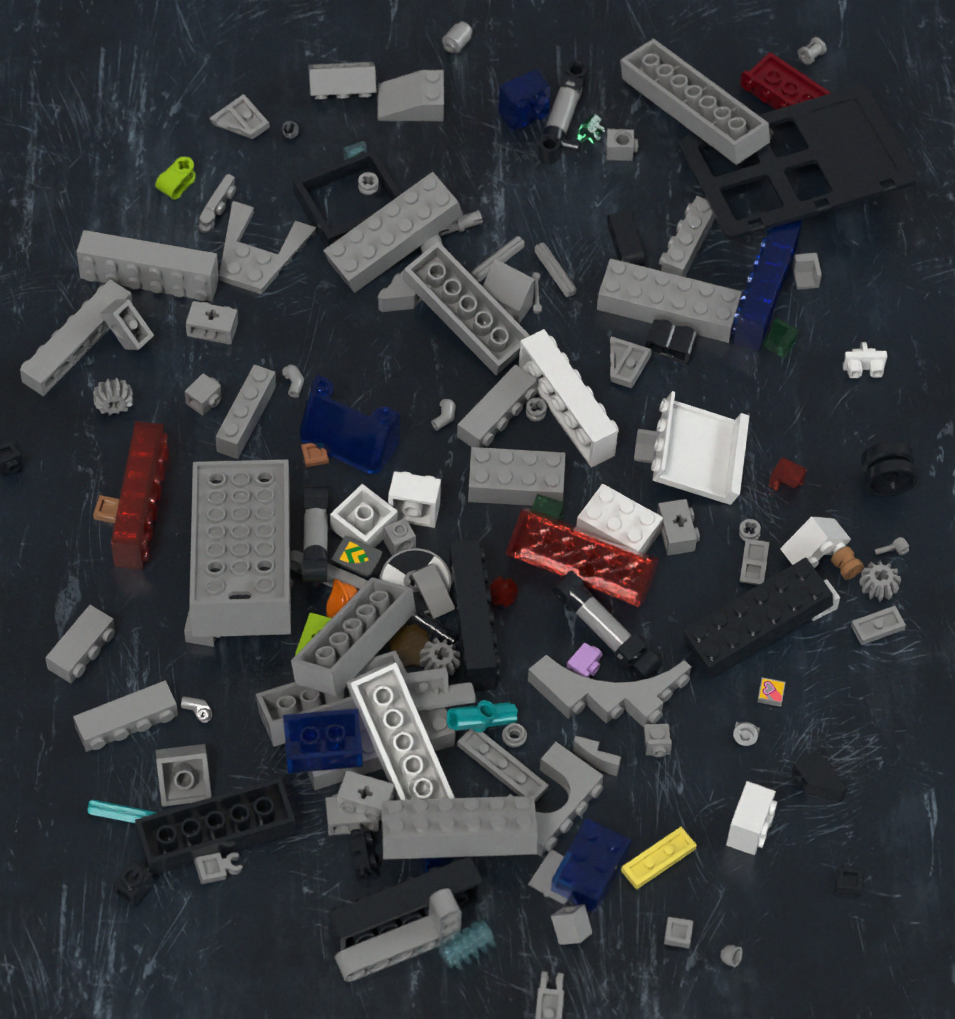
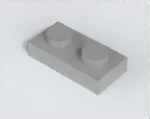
M896 606L853 620L851 623V627L861 645L905 630L906 626Z

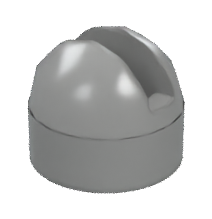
M727 945L721 950L720 957L725 964L736 967L741 962L742 949L735 945Z

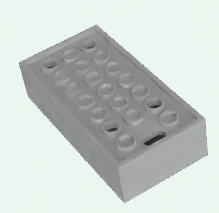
M288 459L193 462L190 564L192 637L291 634L290 481Z

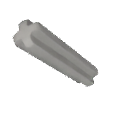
M519 236L513 238L472 270L471 275L477 282L483 280L488 275L495 259L504 263L524 248L523 239Z
M545 243L537 244L534 250L536 255L566 297L575 295L576 287Z

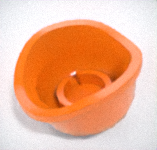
M339 579L333 580L332 591L326 604L327 617L333 618L358 592L355 586L341 582Z

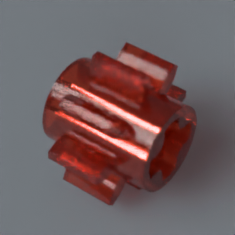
M499 576L489 585L491 588L489 589L491 601L494 604L500 605L503 603L504 607H507L515 602L514 599L517 598L518 587L511 578L504 580L502 576Z

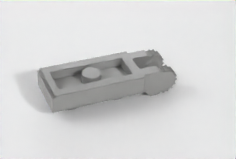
M226 174L199 217L200 232L204 234L210 233L211 229L214 228L215 217L223 213L226 206L225 202L227 199H232L236 192V187H234L235 177Z
M542 971L540 988H538L535 1019H562L564 990H562L563 973H558L556 976L555 990L546 989L548 975L547 972Z

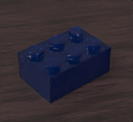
M358 709L283 715L288 773L363 767Z
M586 818L552 878L551 891L577 905H585L586 909L596 913L629 854L631 839Z

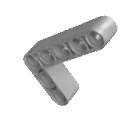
M448 888L442 889L430 897L429 916L337 953L335 960L346 982L357 980L455 940L460 935L461 911L451 890Z

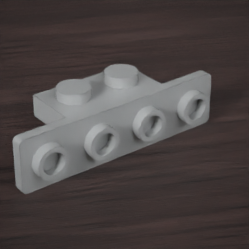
M446 668L401 674L417 711L476 702L472 683L448 685Z

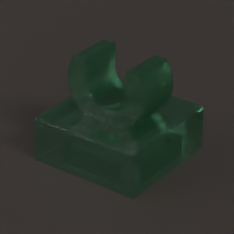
M593 114L583 121L576 138L581 142L588 138L592 143L596 144L601 138L596 133L601 135L605 132V129L599 125L602 118L597 114Z

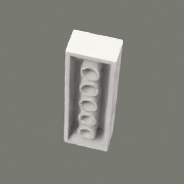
M543 329L520 340L519 367L537 379V393L546 402L547 407L590 467L615 456L617 434L619 432L616 423L613 420L610 421L604 406L601 403H597L591 388L584 385L579 372L576 369L573 370L569 364L567 355L564 352L561 353L557 348L555 339L549 336Z
M387 663L347 681L346 684L389 783L395 784L396 800L454 798L397 663Z

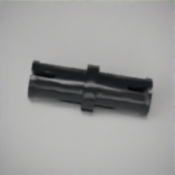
M420 609L414 613L410 620L411 623L426 631L427 635L431 638L437 637L441 642L447 638L448 645L455 644L459 637L458 634L443 626L440 620H434Z

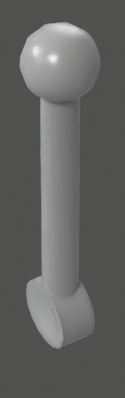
M534 272L531 276L535 279V305L533 306V312L539 314L542 312V306L539 304L538 280L540 279V274Z

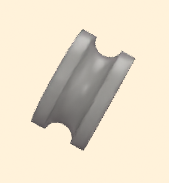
M367 172L359 176L358 187L361 193L372 195L377 192L378 177L375 174Z
M541 398L530 399L526 404L527 417L532 421H540L545 418L546 402ZM537 407L540 408V410H536L535 412L532 411V408H533V409H537Z
M744 520L740 524L739 535L744 541L746 539L758 540L761 526L756 520ZM750 527V530L754 528V534H750V532L747 534L746 528Z

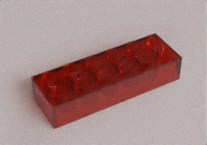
M135 421L111 540L114 567L143 570L144 562L149 561L150 547H148V541H152L154 536L152 521L157 520L158 506H156V500L161 499L162 486L159 485L160 480L165 479L166 467L163 465L164 460L168 461L170 451L169 446H167L168 434L164 433V424Z
M530 508L521 510L505 553L562 577L567 572L572 571L582 579L585 586L635 606H640L644 603L660 560Z

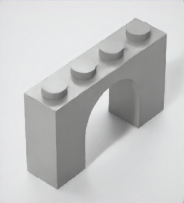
M557 742L541 758L540 771L559 783L567 792L569 799L561 809L555 812H536L538 832L537 854L539 856H542L546 850L550 852L555 847L559 835L569 831L573 824L572 820L577 815L581 816L586 811L591 798H597L603 790V775Z

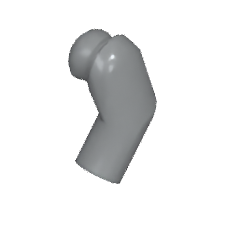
M295 365L285 366L282 374L286 379L291 380L288 394L291 397L297 398L300 395L304 378Z
M443 399L440 402L441 415L431 421L436 431L455 419L456 405L453 400Z
M182 697L181 708L193 710L199 721L208 722L212 718V710L205 700Z

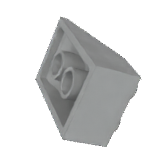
M420 70L378 84V121L444 120L443 70Z

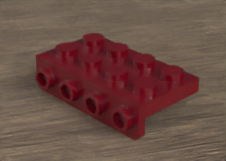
M771 52L750 71L745 70L741 74L740 86L776 110L831 94V92Z

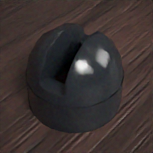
M295 120L286 121L282 125L283 135L287 138L296 137L300 133L299 123ZM292 123L295 125L293 134L290 133Z

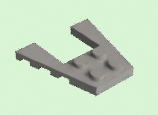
M233 201L219 281L262 294L279 275V271L292 261V257L296 252L301 251L306 245V241L316 234V227L295 221L279 254L240 243L254 214V207Z

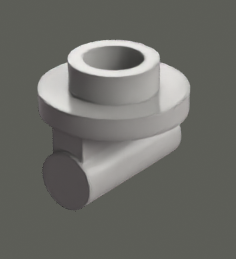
M736 722L734 738L739 744L750 746L757 741L760 727H756L749 722Z

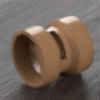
M849 546L840 549L831 558L834 566L840 568V574L845 580L855 577L864 568L862 562L854 557L855 553Z

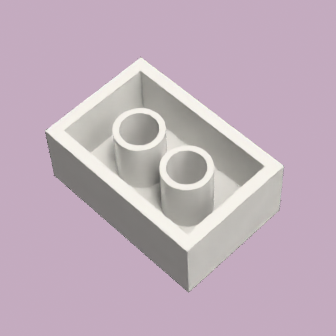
M602 484L577 517L576 532L637 566L661 533L663 517Z

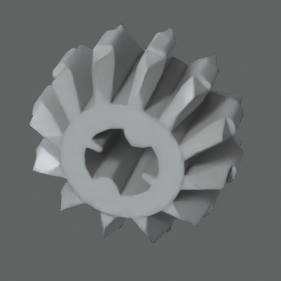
M117 378L114 380L107 379L106 382H99V385L94 388V404L97 409H100L101 413L108 412L109 416L112 413L119 415L120 411H127L128 407L132 406V388L125 380L119 381Z
M881 560L877 565L870 562L868 568L862 570V577H860L859 583L860 586H863V594L870 593V600L874 596L878 597L879 602L883 600V597L890 600L892 595L898 592L901 578L897 576V568L890 569V563L885 566Z
M437 637L433 640V643L428 641L419 654L421 658L419 661L420 666L425 667L424 671L446 668L448 675L452 677L456 671L455 669L459 668L460 665L458 660L460 652L454 651L456 648L455 644L448 645L447 638L442 643H440Z

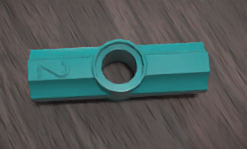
M483 700L477 706L450 708L446 713V723L449 729L454 731L472 729L475 732L481 733L487 727L515 723L518 720V710L515 704H510L509 702L492 704L489 701Z

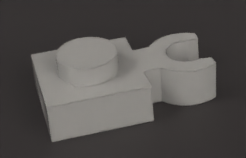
M220 853L196 857L194 862L201 884L225 880L226 872L230 874L240 873L243 868L242 865L234 866L231 864V861L238 860L239 854L231 853L225 859H222Z

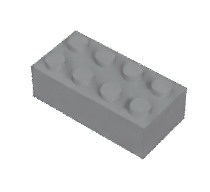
M471 447L468 502L562 507L565 453Z

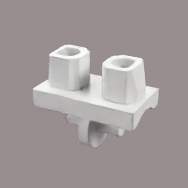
M861 342L860 349H852V352H845L843 370H847L850 378L861 377L862 370H870V375L873 378L882 377L887 360V351H875V348L867 349V343Z

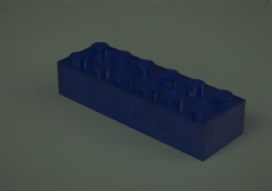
M803 220L766 230V238L763 237L760 245L761 252L759 255H756L753 273L750 272L747 280L748 287L746 290H743L741 296L740 308L737 307L734 315L735 322L731 332L735 334L733 344L760 351L798 247Z

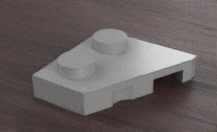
M244 94L210 117L213 125L250 139H254L270 127L269 122Z
M611 336V382L632 388L652 355L651 349Z

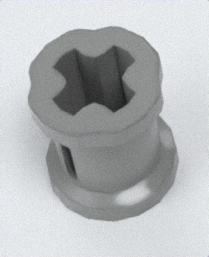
M814 37L806 47L798 50V56L805 64H812L818 55H823L826 52V45L820 38Z

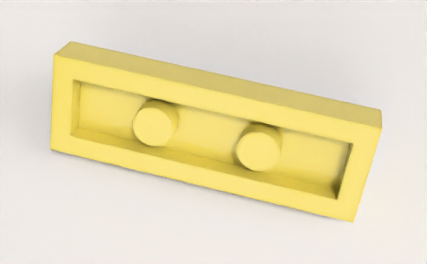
M680 827L622 866L621 872L637 890L696 850L697 845L685 830Z

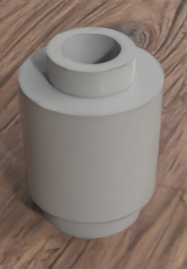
M459 22L455 24L442 38L446 51L459 53L468 43L473 32L467 23Z

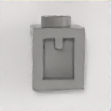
M644 724L646 755L654 757L670 755L672 740L670 739L669 724Z

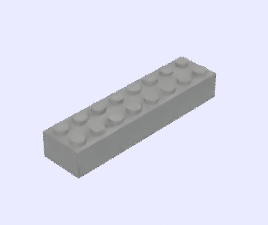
M655 39L650 40L620 60L622 79L736 165L770 143L768 122Z

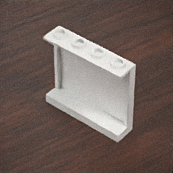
M672 391L666 399L662 400L659 408L662 416L657 425L659 437L654 445V451L657 452L651 466V470L654 471L653 481L731 505L740 495L749 415L741 413L736 420L674 401L675 392Z

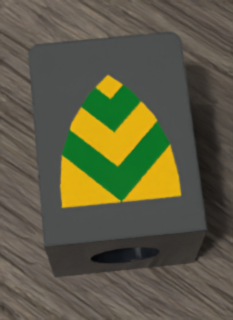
M345 536L331 559V565L367 581L372 577L377 579L382 570V565L378 564L382 551Z

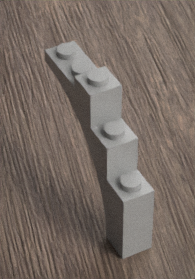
M545 655L529 668L528 681L568 719L574 714H580L587 705L606 724L612 718H619L625 710L644 727V724H655L663 715V703L671 698L673 691L678 687L683 688L689 682L691 666L684 660L671 670L653 678L636 682L614 683L598 681L578 675L560 666L549 656Z

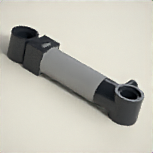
M569 61L566 64L565 74L561 77L557 97L544 133L539 139L538 159L544 164L551 165L559 160L561 148L577 152L580 150V143L565 140L564 138L575 107L581 99L583 87L586 84L587 66L583 61Z
M304 486L303 582H311V586L319 587L320 582H327L328 486Z
M572 571L567 572L551 586V591L555 598L562 604H565L568 611H574L615 653L613 657L624 668L627 667L630 674L636 680L648 679L661 667V661L657 655L650 649L645 648L646 644L635 633L631 635L588 592L582 579Z

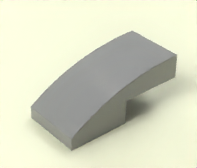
M746 539L740 575L741 583L760 585L764 582L770 542Z
M433 563L411 573L431 618L435 619L455 609Z
M575 736L573 752L578 757L600 771L614 776L618 775L621 761L620 756L598 751V741Z

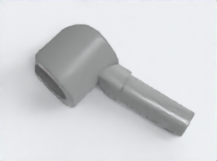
M899 537L892 544L874 549V551L878 555L896 550L899 555H904L909 552V544L904 538Z

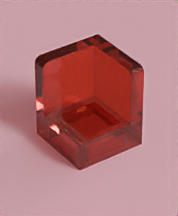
M782 457L771 473L769 487L778 490L783 482L793 488H797L798 484H803L805 481L807 469Z

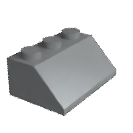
M373 62L308 65L310 95H315V99H327L328 95L337 94V98H349L350 94L356 93L359 94V97H370L372 93H376L375 65Z

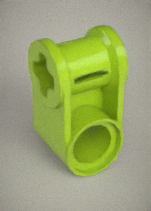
M189 157L178 158L158 177L155 187L171 199H178L196 180V174L193 171V160Z

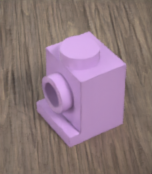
M584 642L567 662V669L587 678L590 675L594 676L600 668L599 660L602 657V652L598 648L589 646Z

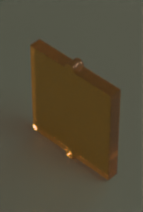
M403 625L388 641L391 652L396 651L404 668L418 667L421 659L419 656L420 651L424 649L425 643L430 642L427 632L417 625Z

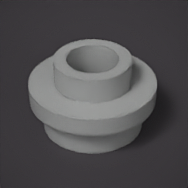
M512 723L504 728L502 738L506 745L520 747L526 742L527 732L520 724ZM516 734L519 738L514 739L510 736Z

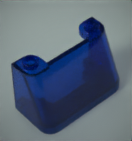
M318 374L310 386L300 426V439L305 444L313 443L316 445V448L320 450L321 448L325 449L328 455L365 473H379L400 444V413L387 407H380L369 417L331 399L334 392L333 383Z

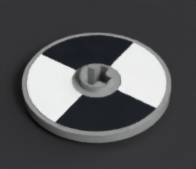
M412 548L396 553L388 559L380 573V580L412 588L416 611L420 609L426 615L430 613L423 597L419 594L416 584L411 586V579L413 580L412 572L433 563L448 594L451 591V574L446 563L438 555L425 549Z

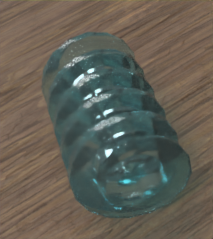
M479 918V923L473 922L471 929L466 927L463 929L462 934L457 933L454 935V939L446 940V945L440 944L438 951L449 968L452 969L453 966H456L461 970L463 969L462 960L470 964L469 955L478 959V949L487 953L486 944L488 943L494 948L496 943L488 925Z

